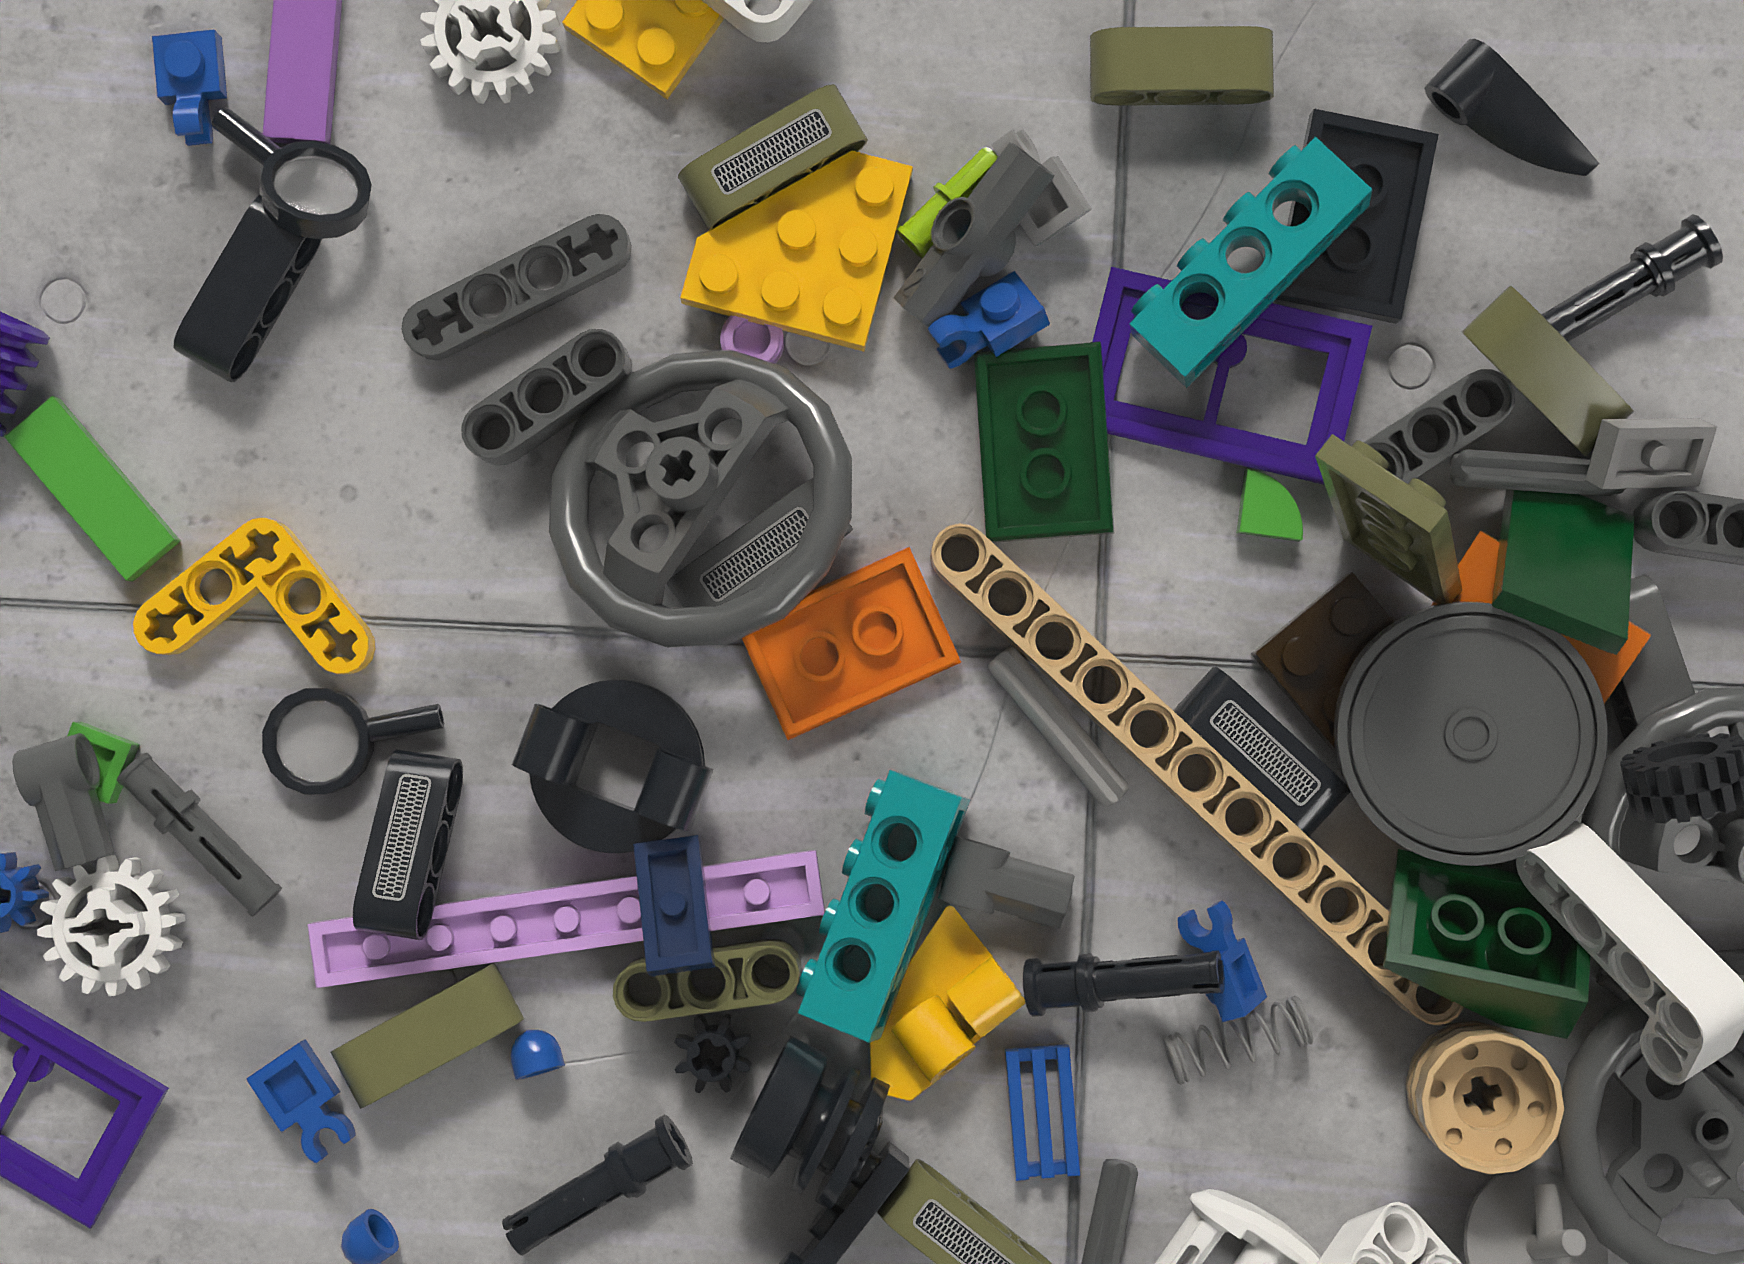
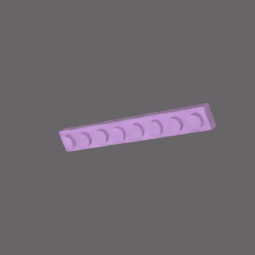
M817 850L704 866L711 931L819 916L825 913ZM637 875L435 904L429 929L422 940L356 930L353 926L352 917L307 924L316 988L643 941Z

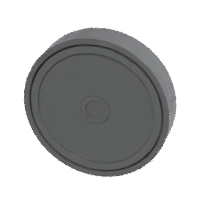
M1458 601L1441 603L1409 613L1380 631L1363 648L1348 670L1340 688L1334 714L1333 736L1335 753L1345 784L1362 811L1384 834L1406 849L1423 857L1449 864L1480 866L1502 863L1528 854L1527 850L1545 846L1575 821L1589 802L1600 780L1607 751L1608 726L1602 694L1596 679L1585 660L1564 636L1497 609L1490 603Z

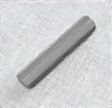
M1012 646L1008 647L990 661L988 668L991 674L1098 803L1104 807H1109L1122 798L1129 790L1127 781L1019 651Z

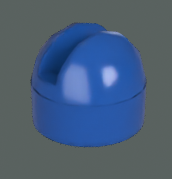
M527 1030L516 1038L511 1047V1065L515 1080L534 1077L565 1066L561 1047L555 1037L545 1031Z
M368 1209L352 1220L342 1235L341 1249L345 1258L352 1264H380L396 1253L399 1248L398 1237L392 1224L382 1213L375 1209Z

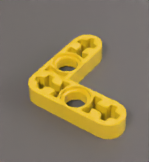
M255 518L240 526L147 600L136 612L133 621L134 635L138 643L147 651L162 655L180 654L192 647L254 596L262 592L316 662L326 671L336 674L357 673L365 669L372 661L376 650L375 638L370 628L293 531L285 524L267 518ZM259 533L268 537L277 535L279 541L273 546L277 557L274 561L259 557L248 564L244 569L254 575V578L248 582L244 571L234 562L230 561L228 556L234 553L237 559L246 560L259 548L258 543L254 539ZM213 569L224 570L232 581L230 596L226 601L218 605L209 604L204 600L200 591L202 578ZM309 578L318 584L321 590V600L319 606L313 612L301 615L292 609L288 594L295 582ZM184 592L188 603L198 612L202 613L204 618L199 621L197 615L186 614L173 626L174 632L177 634L174 640L166 637L156 638L154 632L160 627L156 616L159 612L163 615L174 616L186 608L188 604L179 599V595ZM335 607L339 610L340 615L329 619V622L339 633L344 635L355 633L358 638L351 646L356 654L353 660L347 657L332 658L330 652L336 647V642L326 629L318 628L314 634L309 631L310 626L326 620Z

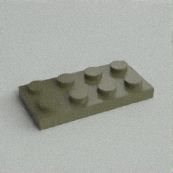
M1332 434L1315 457L1343 539L1435 603L1454 602L1462 592V584L1448 511L1444 509V506L1447 504L1446 500L1435 489L1419 479L1412 478L1407 484L1387 471L1389 467L1388 461L1366 443L1356 440L1350 446Z

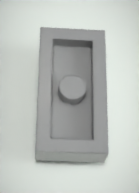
M1701 418L1602 419L1585 480L1601 489L1699 486L1717 426Z

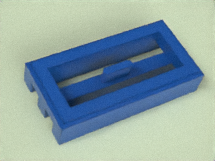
M1058 1044L1005 1049L1016 1181L1029 1180V1177L1041 1176L1042 1179L1055 1178L1054 1175L1067 1174V1177L1080 1176L1069 1045ZM1056 1059L1064 1148V1159L1053 1160L1045 1066V1060ZM1024 1061H1032L1040 1161L1028 1162L1019 1063Z

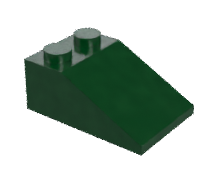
M1398 849L1395 856L1383 967L1499 1025L1567 1039L1588 1004L1591 955L1529 892L1519 874L1481 865L1471 866L1443 863L1423 857L1412 851Z

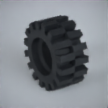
M1709 733L1697 734L1695 738L1686 739V736L1675 737L1672 742L1658 741L1651 743V748L1639 747L1633 750V754L1623 756V761H1620L1630 813L1633 818L1638 817L1639 821L1648 822L1654 819L1655 823L1666 824L1671 819H1677L1678 823L1690 822L1691 817L1701 816L1704 820L1715 817V812L1720 811L1727 814L1736 811V806H1744V740L1741 736L1735 735L1730 737L1729 734L1719 733L1710 737Z

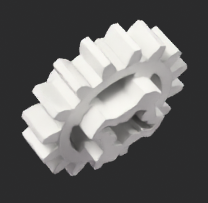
M433 0L438 7L437 13H421L420 20L424 26L434 32V34L420 39L421 45L428 55H438L430 63V66L439 78L451 74L448 85L457 95H460L471 85L472 95L477 103H485L489 90H496L503 103H509L511 100L510 87L517 84L526 93H532L534 89L529 76L534 71L545 76H549L552 72L547 61L543 58L544 53L560 52V44L557 38L547 33L560 27L556 12L544 10L551 0ZM525 9L531 19L530 41L526 40L522 33L519 32V26L524 20L522 13ZM473 24L482 30L487 28L490 31H495L500 27L507 41L500 36L496 38L489 34L482 39ZM452 25L458 27L462 34V39L456 47L459 51L456 57L451 46ZM509 65L508 67H505L500 70L490 71L492 68Z
M109 855L99 858L96 868L90 862L74 866L73 872L76 880L63 877L56 879L52 883L55 890L61 895V898L41 903L40 909L52 915L53 920L52 924L37 929V935L53 938L55 946L43 955L45 961L62 958L66 963L59 979L65 982L81 975L83 976V993L90 994L98 991L104 983L108 996H116L125 992L127 982L134 990L151 984L147 970L159 974L170 968L171 965L162 952L181 948L183 941L171 935L170 929L171 926L178 925L186 920L184 914L170 913L168 904L179 896L177 889L161 892L157 887L162 880L164 872L157 869L140 875V858L125 859L119 868L116 856ZM131 890L142 899L147 909L131 896ZM87 893L88 904L78 916H75L79 902ZM108 917L109 920H119V923L131 922L133 926L121 929L120 932L116 933L114 930H105V927L93 928L91 924L104 921V918ZM150 934L144 950L131 963V958L136 957V944L144 935ZM79 944L92 955V959L83 952Z

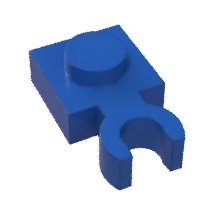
M306 1039L246 1078L281 1132L296 1122L303 1130L301 1136L302 1149L305 1155L314 1163L319 1162L328 1155L326 1148L319 1139L321 1129L329 1128L335 1131L343 1144L356 1136L351 1120L342 1113L331 1111L326 1104L328 1100L341 1091Z

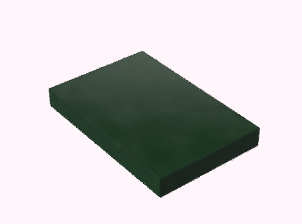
M1101 342L1010 349L995 357L992 351L974 353L986 537L992 543L1115 534Z
M1506 489L1492 606L1617 655L1628 640L1635 516L1580 494Z

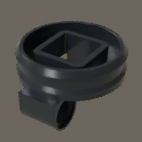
M606 680L585 685L566 695L552 708L542 704H534L512 762V766L529 773L533 795L547 821L561 835L573 843L603 853L633 852V844L663 840L676 829L690 831L714 770L705 766L702 741L686 711L664 692L643 683L627 680ZM599 723L660 746V749L656 750L635 808L576 786Z

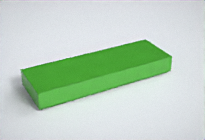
M51 396L4 436L126 581H135L181 541L60 398Z

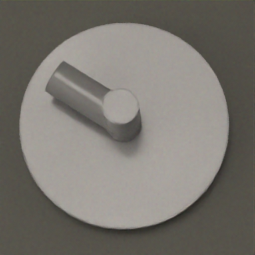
M1522 1168L1515 1172L1502 1173L1490 1180L1478 1192L1467 1213L1464 1227V1252L1467 1264H1608V1249L1599 1243L1567 1192L1564 1178L1551 1171L1538 1168Z

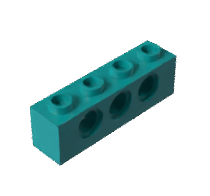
M1317 137L1302 151L1296 145L1288 149L1269 171V175L1273 180L1256 197L1251 192H1247L1240 197L1223 217V222L1227 226L1210 243L1202 238L1192 245L1177 264L1181 272L1164 289L1158 284L1151 287L1132 308L1131 313L1135 316L1129 323L1132 336L1186 388L1369 207L1372 188ZM1296 201L1308 209L1310 216L1304 223L1298 226H1285L1276 220L1273 213L1282 203ZM1241 247L1254 248L1264 258L1262 265L1250 273H1239L1233 270L1227 263V260L1233 251ZM1194 293H1207L1215 298L1218 303L1217 309L1206 319H1191L1181 310L1186 298Z
M889 770L886 781L878 779L875 782L865 806V815L872 817L863 841L857 838L853 841L843 863L842 874L848 876L849 879L841 900L833 898L830 901L820 924L819 934L826 937L817 961L809 959L797 985L796 994L803 997L798 1014L868 1043L881 1038L948 862L955 836L958 835L971 799L893 770ZM906 824L914 831L917 846L910 858L899 861L889 851L888 838L894 828ZM878 884L885 886L891 892L894 900L891 914L883 921L872 918L865 906L867 893ZM852 945L862 947L870 957V971L862 981L850 978L843 968L844 954Z

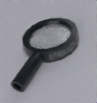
M224 107L216 113L212 120V127L263 165L259 196L264 211L278 226L298 236L327 239L338 238L356 230L366 218L372 184L367 169L354 155L335 145L317 141L293 142L279 147L228 107Z
M304 688L285 696L270 712L262 731V753L270 772L285 787L304 795L332 794L351 786L366 771L374 752L375 742L444 728L443 712L440 704H433L369 718L367 712L347 694L332 688Z

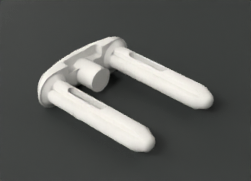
M1206 1189L1191 1194L1189 1199L1192 1202L1193 1210L1154 1264H1176L1190 1245L1194 1246L1181 1264H1203L1225 1232H1230L1237 1238H1243L1248 1242L1233 1264H1317L1321 1256L1305 1239L1283 1221L1258 1206L1223 1191Z

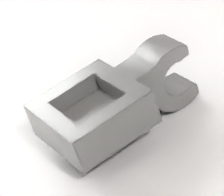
M1024 129L1017 133L1015 130H1011L992 144L998 157L1009 142H1011L1041 164L1037 149ZM1059 156L1050 157L1042 163L1055 176L1020 221V225L1034 246L1042 245L1092 210Z

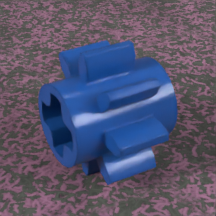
M16 852L0 854V888L10 890L11 892L10 902H8L7 897L0 895V933L9 931L12 919L21 926L34 923L36 917L31 908L37 900L49 897V892L39 888L38 880L35 877L39 873L41 866L37 864L24 868L17 867L18 859Z

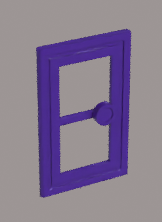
M1111 267L1092 341L1101 342L1108 434L1325 485L1315 455L1332 434L1342 441L1345 440L1373 326L1272 303L1213 361L1217 368L1204 420H1197L1114 400L1131 334L1129 323L1135 318L1131 310L1151 287L1158 284L1164 289L1172 280ZM1194 293L1186 298L1181 310L1191 319L1202 320L1210 317L1216 311L1218 303L1214 297L1207 293ZM1243 335L1328 354L1306 445L1216 424L1229 369L1239 365L1247 353V341Z
M0 989V1031L23 1044L13 1056L12 1063L16 1075L0 1103V1176L91 1229L169 1088ZM55 1063L120 1101L79 1178L74 1177L1 1134L27 1083L39 1081L49 1075Z

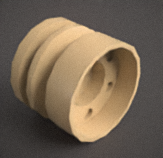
M1479 1021L1449 1024L1428 1036L1412 1056L1405 1082L1409 1110L1422 1132L1432 1140L1439 1150L1460 1166L1486 1174L1515 1172L1540 1159L1558 1136L1564 1112L1560 1081L1542 1054L1505 1029ZM1475 1077L1491 1086L1482 1091L1484 1102L1479 1105L1473 1103L1469 1098L1463 1097V1095L1472 1091L1470 1080Z

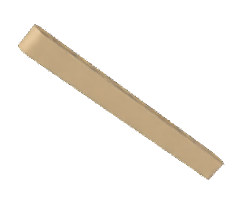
M954 524L939 532L932 544L930 555L932 568L939 578L1400 1008L1426 1024L1432 1025L1447 1024L1459 1016L1464 1007L1443 996H1440L1439 1000L1431 1007L1420 1008L1416 999V991L1419 984L1384 968L1383 963H1372L1368 954L1369 943L1378 933L1387 931L1389 911L981 531L971 525ZM957 537L965 538L972 542L977 551L975 566L963 572L953 571L948 568L941 556L943 545L950 539ZM1003 580L1011 581L1021 589L1024 599L1023 605L1017 614L1010 616L1000 615L990 606L988 599L989 589L996 582ZM1045 624H1057L1064 628L1069 636V649L1058 660L1047 659L1040 654L1036 647V634L1040 627ZM1093 667H1103L1110 671L1115 678V693L1105 703H1094L1084 693V677ZM1145 710L1155 713L1162 724L1161 737L1155 744L1149 747L1138 745L1133 740L1130 732L1131 721L1135 715ZM1197 754L1208 765V779L1199 789L1189 791L1179 782L1178 767L1184 758ZM1245 798L1254 807L1255 820L1251 828L1246 832L1234 834L1226 825V810L1235 800ZM1292 842L1297 845L1301 852V866L1293 875L1279 877L1273 867V856L1280 846ZM1342 887L1348 897V908L1339 919L1327 921L1321 913V899L1331 888Z

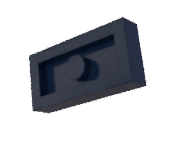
M692 835L633 844L647 973L651 977L714 968L715 961L699 836Z

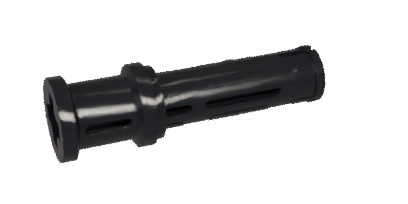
M1692 214L1681 221V229L1654 245L1645 242L1636 247L1634 253L1630 255V262L1596 283L1587 286L1579 293L1541 315L1569 342L1649 294L1655 297L1659 295L1664 297L1675 290V282L1702 266L1711 269L1722 263L1723 253L1721 246L1708 224L1699 216Z
M1219 950L1188 955H1167L1119 961H1100L1097 956L1088 953L1080 954L1077 961L1042 964L1038 958H1031L1025 961L1023 967L1024 999L1028 1012L1032 1017L1043 1016L1046 1009L1081 1006L1085 1012H1096L1098 1008L1104 1006L1105 1002L1171 997L1198 993L1218 994L1223 993L1225 989L1224 965Z
M664 1114L655 1120V1127L638 1138L626 1145L620 1142L611 1145L604 1154L603 1162L513 1215L505 1217L502 1220L503 1229H513V1231L506 1233V1237L514 1250L523 1256L532 1248L622 1195L627 1198H638L646 1192V1185L676 1167L685 1170L692 1166L693 1160L690 1150L677 1126Z

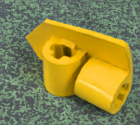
M953 906L945 907L909 962L880 1039L870 1042L871 1080L877 1078L889 1084L888 1096L908 1101L914 1100L975 1050L976 1046L974 1044L1026 1004L1024 996Z

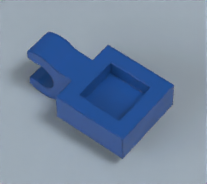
M215 29L152 36L157 98L165 105L174 104L173 123L175 134L177 136L185 135L187 146L213 143L209 100L227 98L222 37Z
M1013 271L961 302L966 316H943L933 322L928 327V331L939 345L936 349L948 368L951 369L965 363L974 353L985 346H988L995 357L1049 326L1050 322L1045 308L1018 274Z
M1222 900L1207 908L1208 916L1212 921V930L1205 929L1200 925L1194 909L1188 910L1178 917V929L1183 939L1191 946L1199 948L1203 952L1219 950L1221 953L1225 973L1224 992L1218 994L1208 993L1206 996L1212 1004L1216 1005L1222 1022L1246 1016L1264 1001L1267 995L1245 938L1236 939L1232 927L1233 918L1231 911Z

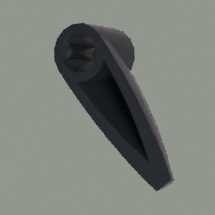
M1469 39L1424 88L1431 103L1448 119L1459 125L1468 126L1493 145L1521 160L1546 169L1579 176H1587L1600 164L1532 87L1494 49L1480 40Z

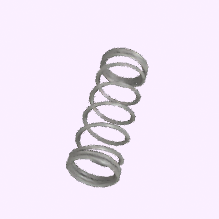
M1294 995L1291 999L1287 998L1286 1009L1278 1002H1274L1271 1006L1270 1014L1273 1037L1261 1016L1254 1010L1246 1015L1248 1044L1234 1021H1228L1252 1062H1255L1256 1057L1251 1033V1014L1259 1021L1275 1053L1280 1054L1275 1021L1276 1006L1281 1009L1288 1020L1298 1045L1302 1048L1304 1045L1307 1046L1308 1043L1312 1045L1313 1034L1299 997ZM1222 1022L1221 1025L1224 1054L1211 1031L1201 1024L1198 1027L1197 1047L1200 1064L1182 1034L1175 1032L1174 1036L1171 1034L1164 1036L1163 1041L1166 1053L1178 1084H1184L1185 1081L1189 1082L1190 1078L1177 1037L1184 1044L1199 1074L1202 1077L1206 1075L1201 1040L1202 1029L1210 1038L1224 1067L1228 1070L1230 1069L1231 1063L1226 1037V1022Z

